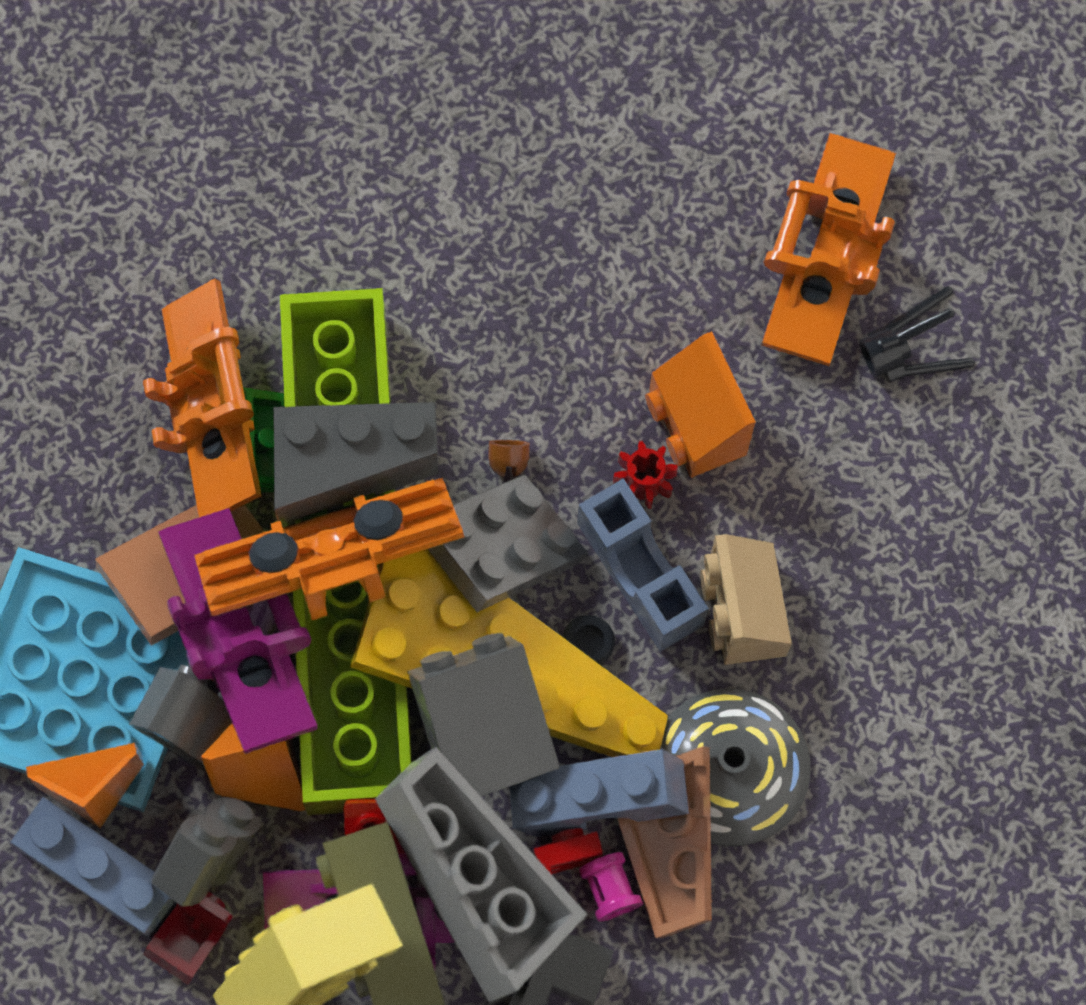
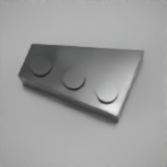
M435 402L274 407L275 513L277 520L281 521L283 528L296 524L295 520L317 512L326 509L330 512L344 507L343 503L352 501L355 497L366 496L375 493L376 496L438 474Z

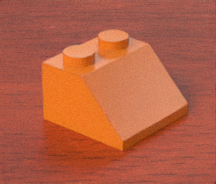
M711 331L700 336L652 372L650 392L645 394L647 406L653 419L656 422L664 420L671 437L666 438V444L673 462L678 467L685 465L691 478L746 456L756 423Z

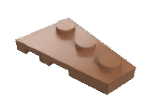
M702 746L676 756L684 761L689 814L641 822L628 818H617L655 938H665L712 921L709 747Z

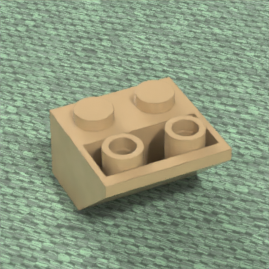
M727 534L716 535L711 554L704 555L705 569L700 571L704 600H714V619L709 620V633L713 651L722 650L725 665L786 657L792 643L774 543Z

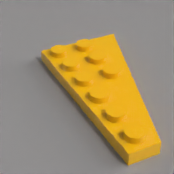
M428 549L380 564L379 575L385 598L369 602L350 665L351 668L412 688L407 671L421 667L420 661L424 657L442 651H452V654L456 655L473 649L472 642L480 637L493 633H503L504 637L511 636L524 645L550 736L610 757L660 750L668 715L512 599L507 598L476 612Z

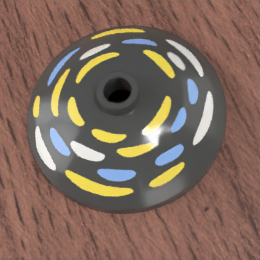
M717 689L690 698L669 715L660 749L678 756L702 746L710 748L711 844L729 847L758 843L778 833L793 819L807 794L811 767L809 751L802 732L785 710L768 698L754 692L740 689ZM730 751L738 752L743 758V764L736 768L730 767L725 763L724 755Z

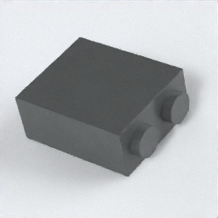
M493 633L480 637L472 642L473 649L453 655L452 651L431 654L421 659V667L407 671L431 750L436 747L481 797L560 768L524 645L511 636L504 637L503 633Z

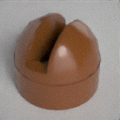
M520 440L489 441L488 459L494 473L504 477L506 466L512 467L513 477L523 473L529 461V442Z

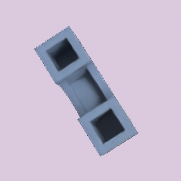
M623 478L580 503L577 524L661 652L703 627L709 608L681 565L673 568L663 556L651 531L652 521Z
M663 749L563 765L559 769L509 786L513 828L534 837L555 835L575 828L587 830L586 822L597 819L628 818L641 822L689 814L684 761Z
M42 797L10 841L23 855L64 883L66 881L83 892L110 914L150 941L177 905V902L151 884V878L154 874L153 870L45 797Z

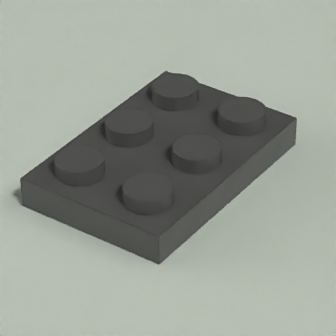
M526 475L454 504V509L464 532V538L428 549L476 612L484 610L576 566L588 554L570 528L565 525Z

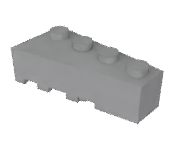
M436 747L412 762L375 798L489 1002L516 992L587 915Z

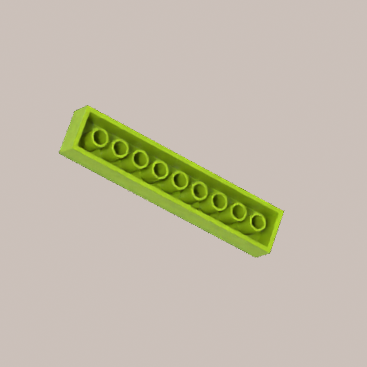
M383 288L280 295L285 407L391 403ZM396 489L384 492L376 496L375 493H372L364 497L365 500H369L388 493L395 492ZM353 500L343 503L344 507L330 512L326 509L295 520L296 524L354 506ZM359 581L327 590L326 610L328 616L313 621L302 589L293 591L294 612L300 626L308 629L312 639L308 647L296 652L297 676L317 723V730L300 735L302 797L307 815L344 813L345 802L349 799H375L412 763L408 687L350 667L369 604L367 593Z

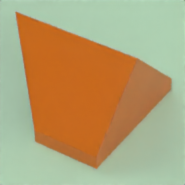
M231 724L201 756L215 794L274 807L305 811L302 797V779L292 738L244 754L234 726Z
M130 743L27 766L26 770L28 778L37 789L98 828H101L143 767L144 762L142 753L137 745Z

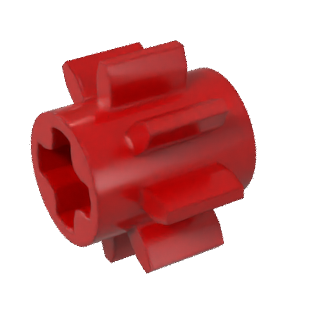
M639 441L637 451L631 456L626 452L621 451L619 453L618 463L625 470L614 473L613 484L624 478L635 497L645 500L646 507L652 509L653 499L659 493L666 498L672 496L673 487L665 479H672L677 476L678 465H666L664 460L665 446L658 448L656 451L646 448L644 442ZM648 468L655 471L654 478L649 475L643 480L636 478L637 471L644 473Z

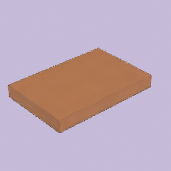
M197 505L95 559L97 570L151 646L179 631L168 610V599L173 596H180L182 603H185L158 531L199 518ZM245 505L231 512L242 539L265 532Z

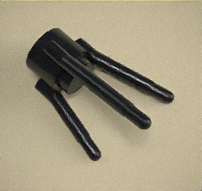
M947 286L882 328L867 333V337L859 341L862 356L873 377L885 374L888 382L891 383L906 376L971 368L975 365L973 358L904 365V360L911 358V350L907 340L952 318L955 312L952 308H948L903 330L900 329L953 294L952 287Z

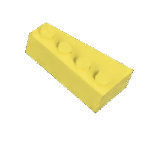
M370 884L305 912H302L301 907L296 905L271 917L268 920L270 927L253 938L255 945L238 956L240 963L224 973L226 980L216 990L213 997L217 1005H322L348 989L347 982L356 977V975L360 977L378 965L376 959L393 954L403 945L373 884Z

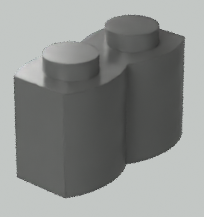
M180 665L178 670L160 667L129 724L146 737L168 748L189 764L207 772L201 756L232 724L221 693L219 691L217 695L207 688L206 685L209 679L198 680L189 666Z
M224 797L212 801L203 815L191 816L182 823L152 875L151 884L181 906H192L201 902L211 887L223 885L231 878L259 830L261 819L253 814V811L247 804L238 799Z

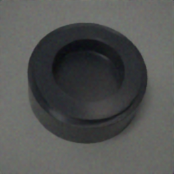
M584 615L572 620L564 630L563 638L599 665L603 666L611 658L615 646V636L612 628L605 620L593 615Z

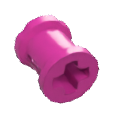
M623 852L603 856L579 868L581 878L588 880L599 908L595 912L598 922L616 918L643 905L641 896L634 895L622 866L625 863Z

